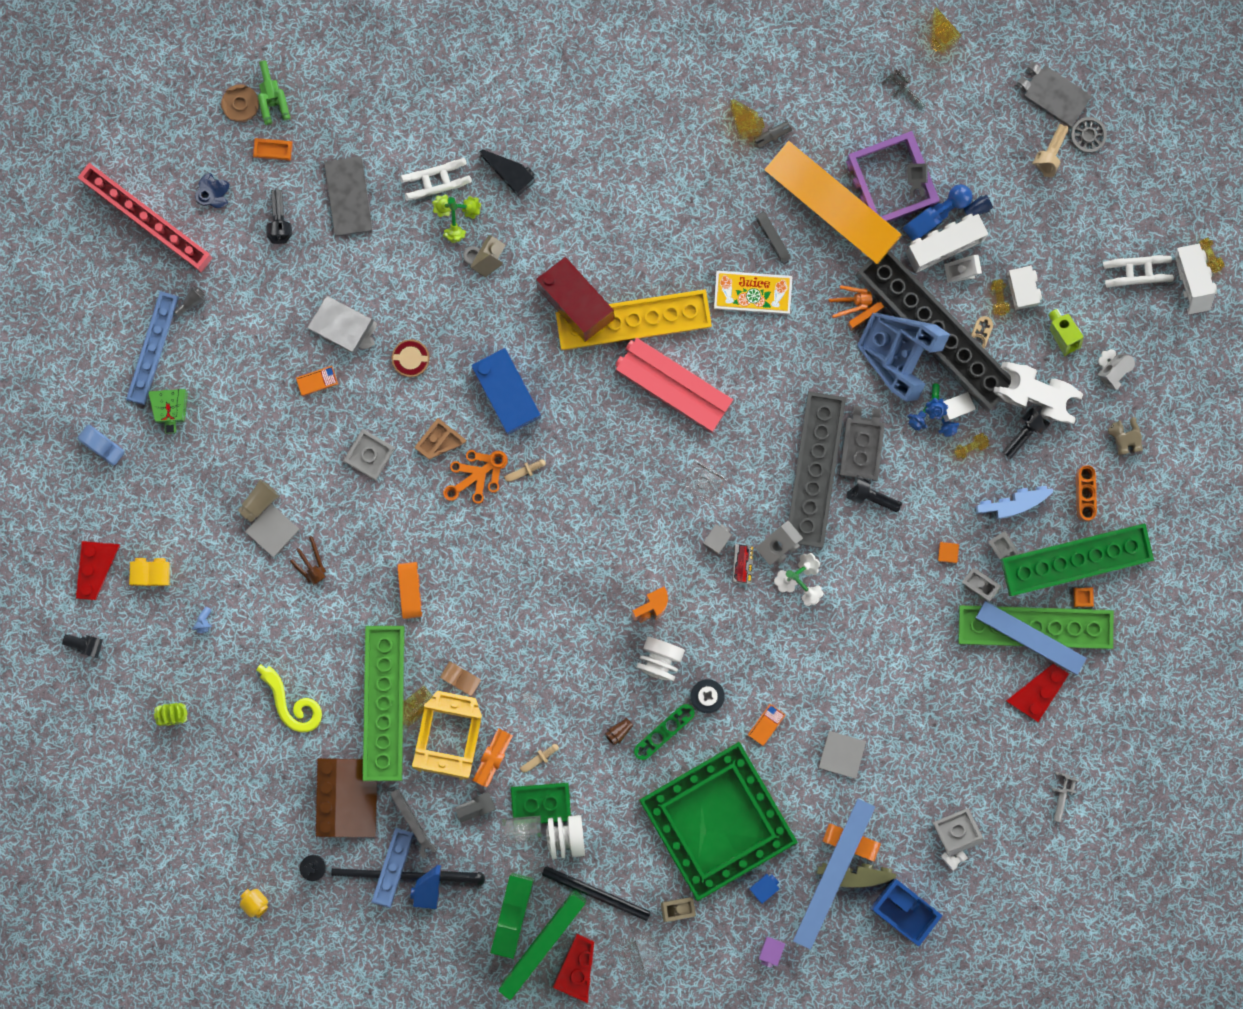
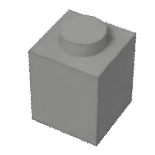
M716 524L702 545L719 555L732 535L729 533L730 529L723 524H720V526Z

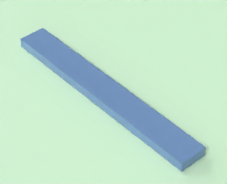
M857 798L794 936L793 942L811 950L874 812L875 806Z

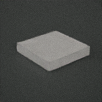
M362 429L343 462L377 481L396 448Z
M270 504L245 532L274 558L300 529L274 505Z
M828 731L818 768L856 779L866 741Z
M969 808L933 822V826L948 857L984 842V838Z

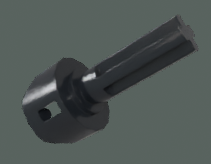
M275 188V190H271L273 222L266 225V232L271 243L285 244L292 236V224L284 221L283 193L279 188Z
M1033 408L1029 409L1022 417L1026 426L1021 429L1002 451L1010 459L1033 432L1042 434L1050 425V422Z
M857 475V484L847 491L846 498L858 504H862L867 499L894 512H899L902 502L870 489L871 481Z
M310 855L302 860L299 869L304 879L317 881L325 875L327 866L325 860L319 855Z

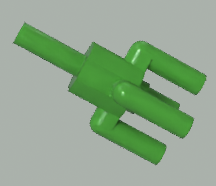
M260 61L259 64L264 82L259 84L261 93L258 95V101L265 125L272 124L268 106L273 107L279 104L283 120L291 119L284 91L279 89L277 80H271L267 61Z

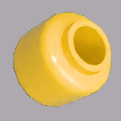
M247 889L240 896L242 899L239 904L240 908L250 918L255 916L259 918L269 908L267 906L268 899L258 889L251 891Z

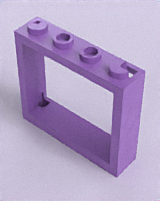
M912 131L848 154V161H846L847 169L849 172L852 171L854 175L852 181L855 189L860 190L861 196H859V199L876 213L877 210L857 159L905 141L913 164L925 163ZM929 172L928 183H922L927 200L881 216L886 222H892L939 203L940 200Z

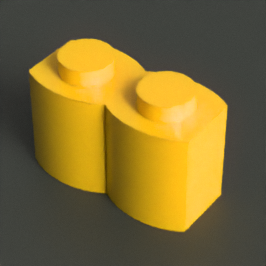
M135 558V561L130 562L129 585L170 586V562H166L165 558H154V562H146V558Z

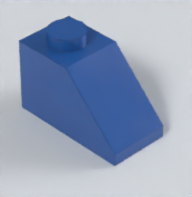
M441 865L435 866L416 881L415 888H411L410 899H414L413 907L437 909Z

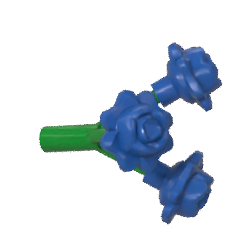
M934 383L932 384L931 400L926 403V407L918 415L910 414L907 416L909 418L908 424L914 430L925 429L928 426L924 418L929 414L931 419L935 417L938 420L941 419L943 425L941 430L938 431L939 434L943 433L945 437H951L957 433L959 423L950 422V420L945 422L943 416L947 415L948 405L944 403L943 399H939L940 384Z

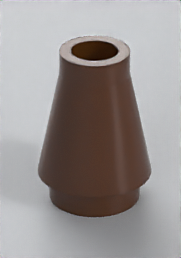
M625 718L623 721L608 728L604 735L615 746L617 743H621L633 727V724L629 719Z

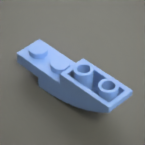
M1047 486L1035 487L1036 490L1028 491V488L1017 489V493L1012 494L1013 501H1010V498L999 499V503H991V500L980 501V505L975 507L976 514L995 512L996 520L1018 515L1045 500L1053 493V488L1047 489Z

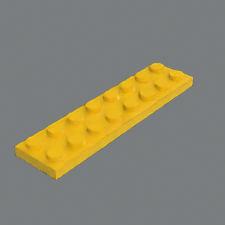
M706 289L609 304L614 310L615 319L586 342L559 312H555L561 351L634 340L636 338L641 339L712 328Z

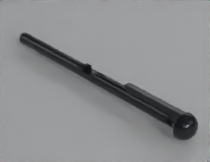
M332 868L331 876L379 878L381 874L379 870ZM441 871L440 881L477 883V887H480L485 883V876L482 872ZM402 872L400 879L418 880L426 873Z

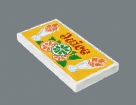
M716 271L714 309L790 315L792 276Z

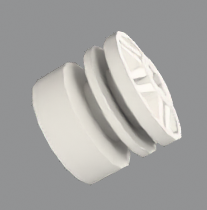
M647 637L643 649L649 652L650 656H640V659L646 661L647 664L638 663L636 668L651 677L674 681L675 676L669 674L668 671L677 672L678 669L672 666L671 662H681L685 650L670 643Z
M581 815L568 816V823L563 826L561 817H558V826L555 827L553 818H548L546 829L547 845L552 859H557L556 850H561V857L565 858L566 849H570L572 857L585 856Z

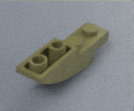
M822 863V867L817 866L816 874L823 875L827 864ZM862 863L861 867L856 866L855 873H852L853 869H847L840 886L856 888L874 886L896 878V874L892 873L890 868L881 867L880 870H875L873 865Z

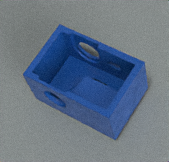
M895 878L889 882L869 908L918 947L943 916Z

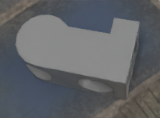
M1118 354L1097 376L1108 389L1117 390L1122 385L1119 380L1127 372L1133 370L1135 360L1132 356Z

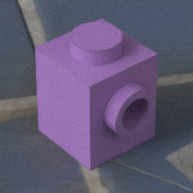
M766 936L758 959L762 960L761 964L771 968L773 965L778 966L785 943Z

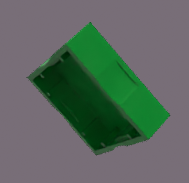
M513 872L510 874L491 954L514 959L535 878Z

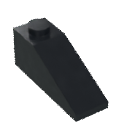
M484 149L479 151L480 156L517 196H520L535 182L533 177L535 174L528 166L525 168L518 162Z

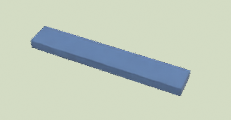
M162 291L159 292L127 394V401L144 406L146 404L179 299L176 295Z
M984 601L975 617L977 620L1075 675H1078L1087 659Z

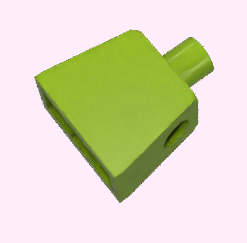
M1058 309L1051 311L1048 314L1052 321L1050 331L1065 357L1081 348L1084 336L1069 314L1062 316Z

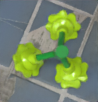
M438 195L435 197L436 200L432 201L433 213H437L438 217L449 216L451 212L452 217L450 228L444 230L443 237L452 243L460 242L462 238H465L466 231L458 227L455 210L462 208V212H465V217L474 219L476 215L480 214L481 203H479L477 197L468 196L463 201V204H456L454 197L448 198L447 195Z

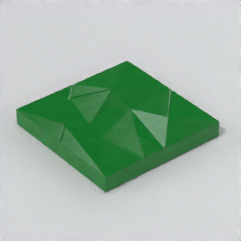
M740 742L735 743L639 799L697 902L798 843Z
M576 890L571 892L502 981L498 990L510 1001L586 904V898Z

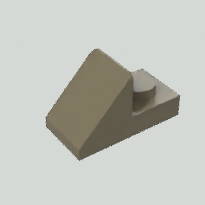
M488 235L470 268L480 275L487 277L502 266L503 262L498 260L506 245L492 235Z
M693 897L661 902L663 922L696 916Z

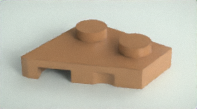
M437 418L414 448L431 460L465 444L467 440Z

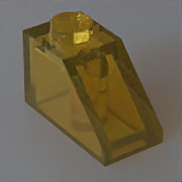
M936 7L932 13L930 41L933 49L943 54L960 40L961 34Z
M735 99L730 100V108L739 139L742 140L762 134V128H765L763 118L758 116V112Z

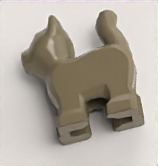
M1135 417L1130 419L1131 431L1124 433L1121 420L1112 423L1108 429V434L1115 438L1118 456L1129 453L1128 446L1133 447V453L1143 451L1141 444L1142 435Z

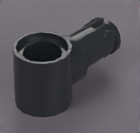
M65 634L62 645L76 648L81 654L98 658L103 639L88 635L80 638Z

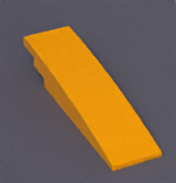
M790 141L784 145L764 169L876 264L883 259L902 236L900 232Z

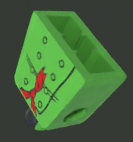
M186 389L149 391L155 422L158 424L164 423L165 434H175L176 422H185L188 391Z

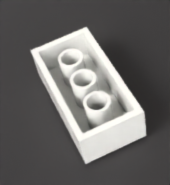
M969 214L963 217L962 221L958 224L952 222L946 225L945 229L941 232L935 230L929 233L928 237L924 240L918 238L912 241L911 245L908 246L906 255L915 273L983 242L988 236V232L979 214L975 216Z

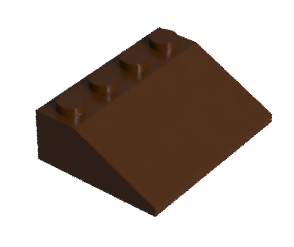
M317 758L316 837H376L377 781H363V759Z

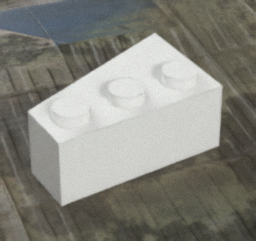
M1200 244L1177 248L1175 258L1180 280H1183L1186 290L1183 294L1184 298L1188 297L1190 303L1187 309L1188 315L1211 310L1214 296L1217 294L1216 284L1211 281L1212 273L1210 267H1207L1205 262V251L1201 249Z

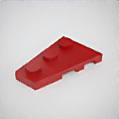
M82 541L76 599L97 600L121 544Z
M1053 663L1009 697L1006 702L1034 721L1039 722L1069 676V673Z
M578 933L575 934L552 985L553 988L588 1003L595 941Z

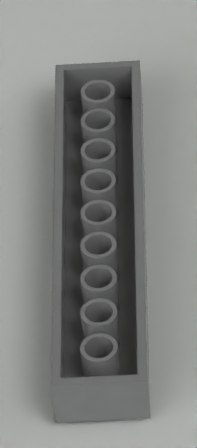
M890 250L878 264L870 259L857 272L856 277L895 317L936 324L950 334L943 350L931 352L930 354L987 413L1002 399L993 392L994 388H1008L1011 384V376L1001 368V365Z

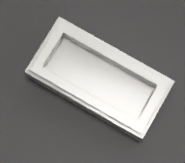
M967 392L944 401L948 405L947 415L943 417L945 422L974 411L976 408L969 393Z

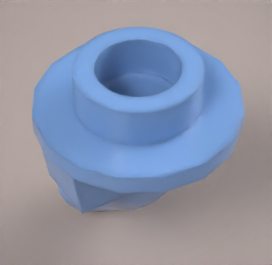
M205 607L198 616L197 622L192 628L197 630V633L209 632L208 628L212 627L206 620L211 613L210 608Z

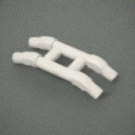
M461 158L437 167L400 175L401 183L422 179L425 188L405 193V199L407 201L422 199L471 183L472 179L469 175L451 182L448 176L449 171L466 165V159ZM440 173L443 184L432 187L429 176Z
M1157 255L1104 261V269L1124 266L1126 268V277L1105 280L1106 287L1173 282V275H1153L1152 264L1171 263L1172 257ZM1144 265L1145 276L1134 277L1133 266Z

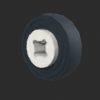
M704 679L698 681L693 686L690 700L698 711L711 714L722 707L725 700V692L717 681Z

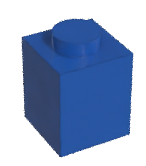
M766 873L749 887V890L763 904L779 890L777 886L779 881L773 874L769 876Z

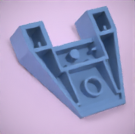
M872 313L857 347L891 392L905 402L918 400L926 383L912 374L923 350L926 349L930 353L942 351L950 334L936 324Z

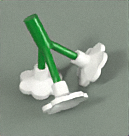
M812 553L808 555L802 554L798 563L800 569L796 572L791 570L779 571L774 579V584L778 586V590L782 593L786 591L789 593L793 592L795 586L799 584L805 593L802 596L804 605H815L819 602V598L823 596L821 587L819 585L806 587L799 579V574L804 572L805 575H816L819 572L820 562L815 559Z

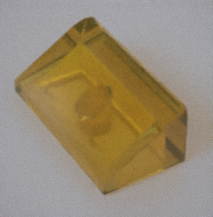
M425 685L404 701L403 722L408 727L423 716L424 705L433 696Z

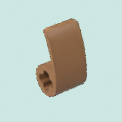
M451 661L448 662L440 676L441 679L470 696L473 695L481 682V679Z

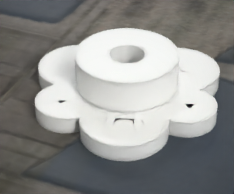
M1110 349L1102 352V356L1098 359L1102 369L1116 356L1114 350Z

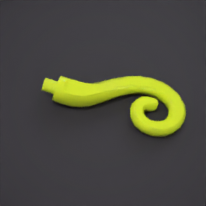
M260 664L256 671L261 674L260 679L272 689L275 706L282 722L291 730L300 733L316 729L322 718V711L318 703L310 698L298 700L293 707L294 715L302 719L304 717L302 712L304 706H309L312 709L313 715L308 722L301 723L296 721L288 712L284 686L280 676L270 666L266 669Z

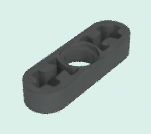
M763 211L755 216L756 221L766 238L769 237L770 245L780 262L784 263L791 259L788 250L766 213Z

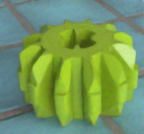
M182 703L163 704L154 709V720L159 726L178 725L187 721L186 706Z

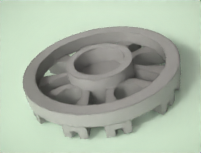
M1085 117L1078 120L1071 131V139L1074 146L1080 151L1087 153L1099 150L1107 138L1105 126L1101 121L1093 117ZM1086 121H1089L1090 127H1087ZM1082 122L1084 129H1080L1078 124ZM1093 122L1099 125L1097 129L1092 128ZM1102 129L1103 132L1097 134L1096 131ZM1103 136L1102 142L1098 141L1096 137ZM1075 137H1081V141L1076 142ZM1082 141L1086 142L1083 147L1080 146ZM1093 141L1098 144V147L1093 144ZM1090 143L1092 149H1086V144Z

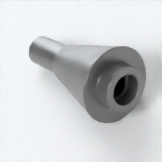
M192 286L182 302L183 304L174 313L180 317L186 310L204 302L206 294L201 288Z

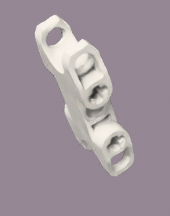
M1002 362L1001 368L1010 374L1011 384L1008 388L995 387L993 392L1005 402L1026 408L1028 401L1042 407L1040 414L1043 418L1050 421L1074 424L1076 418L1066 411V402L1069 398L1082 400L1083 393L1071 384L1058 379H1051L1049 385L1035 380L1037 370L1027 365Z

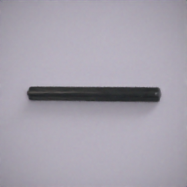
M545 866L542 875L546 878L647 921L650 917L651 912L553 868Z

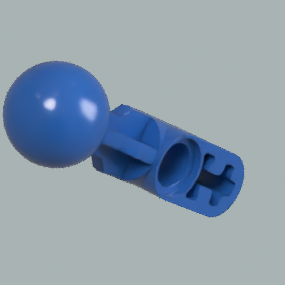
M955 185L949 191L946 201L929 207L902 229L911 241L924 237L948 217V213L954 208L963 209L969 206L973 198L972 191L966 185Z

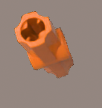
M498 728L490 746L486 748L481 758V764L472 781L486 788L488 787L495 771L499 769L505 757L504 753L513 735Z

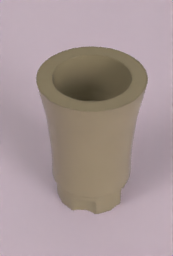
M259 479L255 488L242 503L238 511L247 520L253 522L280 495L265 481Z

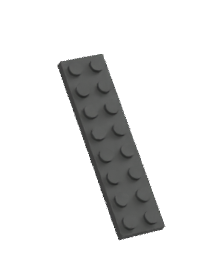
M808 391L788 519L803 537L798 542L799 545L817 548L824 547L846 397Z

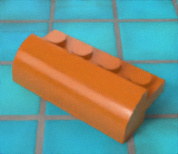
M665 586L647 594V603L632 610V617L635 622L639 620L642 623L650 619L651 614H653L655 620L663 615L668 603V594Z

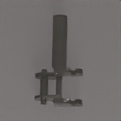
M901 69L895 70V74L891 73L882 82L884 86L889 80H893L899 86V89L893 94L894 97L901 91L920 111L926 106L904 85L909 83V77L905 78L900 73ZM897 75L903 80L901 84L895 79Z

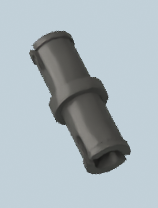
M786 120L774 128H768V131L754 137L755 143L763 139V141L756 144L760 149L772 141L776 142L779 137L793 131L791 126L783 129L790 125L789 122Z

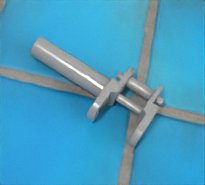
M1055 772V775L1064 776L1065 779L1061 790L1051 788L1052 791L1060 792L1053 821L1061 823L1067 791L1070 792V795L1076 793L1074 791L1075 783L1079 782V780L1075 776L1070 778L1068 774ZM1068 780H1072L1070 790L1066 789Z

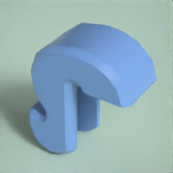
M90 424L86 425L78 436V440L112 466L116 465L125 453L122 448Z

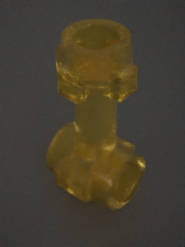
M1209 237L1200 240L1198 243L1201 249H1204L1210 261L1206 265L1210 267L1211 273L1221 271L1225 264L1221 257L1216 258L1211 248V245L1214 244Z
M1003 279L993 280L991 290H995L997 303L993 304V313L998 316L1010 313L1009 302H1004L1003 289L1006 288V283H1004Z
M982 432L973 437V442L963 447L961 444L957 445L953 449L957 459L966 458V453L976 448L981 451L989 447L988 442L990 441L987 435H984Z

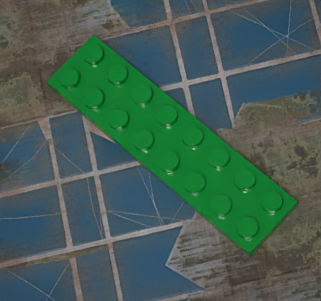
M1143 523L1001 558L1000 560L1009 596H1015L1154 561L1146 524Z

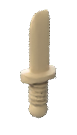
M541 459L530 464V466L527 462L524 464L525 467L504 476L507 482H511L527 474L532 476V471L544 467L546 462Z
M553 744L543 752L541 750L537 751L539 755L520 767V770L528 772L542 761L547 763V758L558 751V745Z

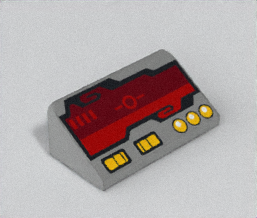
M735 544L732 583L751 584L754 546Z

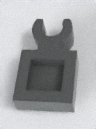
M927 163L907 164V183H913L910 189L911 197H915L916 189L920 190V196H925V189L922 187V183H928Z

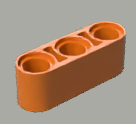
M1089 465L1081 467L1076 472L1077 517L1082 522L1091 521L1097 514L1096 472ZM1082 470H1087L1090 473L1088 480L1082 477ZM1083 489L1089 490V499L1082 496ZM1083 508H1088L1091 511L1089 518L1083 516Z
M417 562L398 564L403 619L422 617Z
M829 823L822 841L836 846L843 828ZM862 836L854 854L875 862L881 843Z

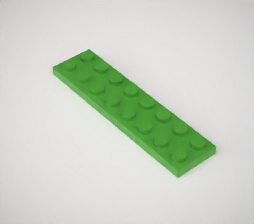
M959 606L958 644L1024 646L977 620L975 617L982 606ZM997 607L1068 648L1113 649L1114 610Z
M365 626L363 781H402L405 626Z

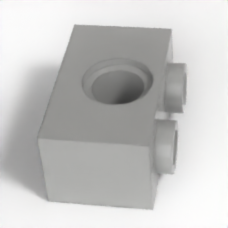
M788 520L761 542L756 549L769 565L775 561L779 564L787 557L785 555L787 551L792 553L800 546L798 542L803 537Z

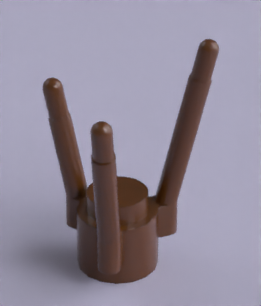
M310 536L309 539L319 568L317 565L311 566L300 548L296 550L309 570L306 573L293 559L290 560V563L306 578L308 583L311 582L315 585L326 578L324 574L326 570L323 567L315 541Z

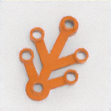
M469 450L466 453V458L469 462H474L475 460L488 462L482 467L465 465L458 461L452 462L450 465L452 472L458 473L460 471L472 474L456 486H447L443 491L444 497L448 501H455L462 490L477 480L476 490L472 499L476 504L482 503L484 500L483 489L486 473L492 469V480L488 484V489L490 492L496 493L500 488L498 484L500 470L505 468L508 463L507 455L502 451H494L491 455ZM471 452L474 453L475 458L469 459L468 454ZM496 457L502 459L500 464L495 463ZM454 464H459L460 468L458 470H453L452 466ZM493 483L497 484V489L491 490L490 485ZM450 490L455 491L453 497L448 496ZM479 494L482 496L481 501H475L474 497Z

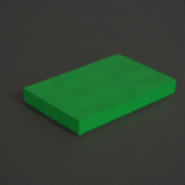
M569 783L511 787L513 826L548 823V818H553V822L557 823L558 817H561L562 822H568V816H571Z

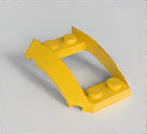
M437 691L425 703L412 768L419 772L427 771L457 777L459 780L469 779L482 718L476 698ZM434 711L471 719L464 757L427 750Z

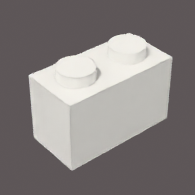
M1032 266L1009 270L1007 277L1015 310L1037 306L1040 300H1042L1040 289L1036 287V271L1032 270Z

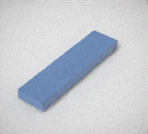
M395 828L374 892L373 904L391 909L414 833Z

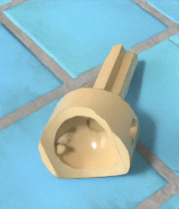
M1059 124L1047 150L1039 151L1032 165L1034 164L1039 168L1045 177H1054L1061 163L1056 155L1068 132V127Z

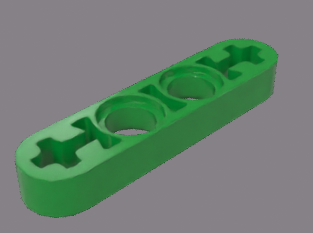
M683 704L636 745L634 749L635 756L640 760H646L694 717L693 707L689 704ZM682 708H689L691 716L689 718L687 716L683 717L681 720L684 723L681 725L679 720L673 716L677 713L679 717L683 713ZM674 720L677 723L676 730H667V721ZM654 733L662 735L663 740L660 744L652 742L651 738ZM648 739L655 749L652 751L649 748L646 751L647 756H639L637 754L639 753L638 747L644 748L647 745L645 741Z

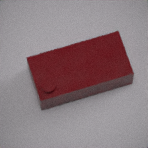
M566 256L536 278L537 289L585 342L615 319L612 307Z

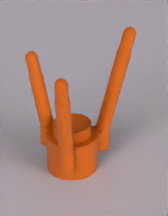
M840 285V289L857 292V294H854V297L831 298L828 300L829 302L854 301V304L858 305V307L832 315V318H837L856 311L867 310L868 306L872 305V294L870 291H867V288L859 289Z

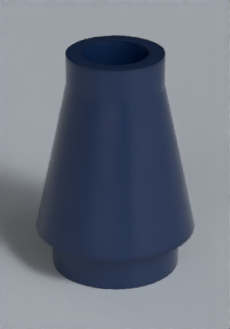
M987 194L985 196L981 195L964 208V211L967 215H981L990 212L993 205Z

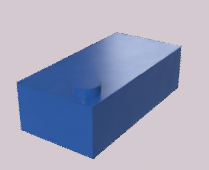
M506 348L471 365L507 435L541 418V414Z

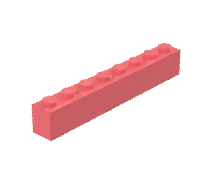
M91 163L77 177L84 185L200 273L213 259L207 251Z

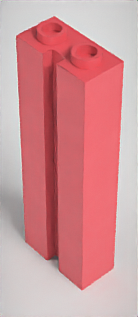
M640 339L631 340L625 349L628 351L624 358L620 356L615 364L617 367L616 372L705 430L713 433L733 402V399Z

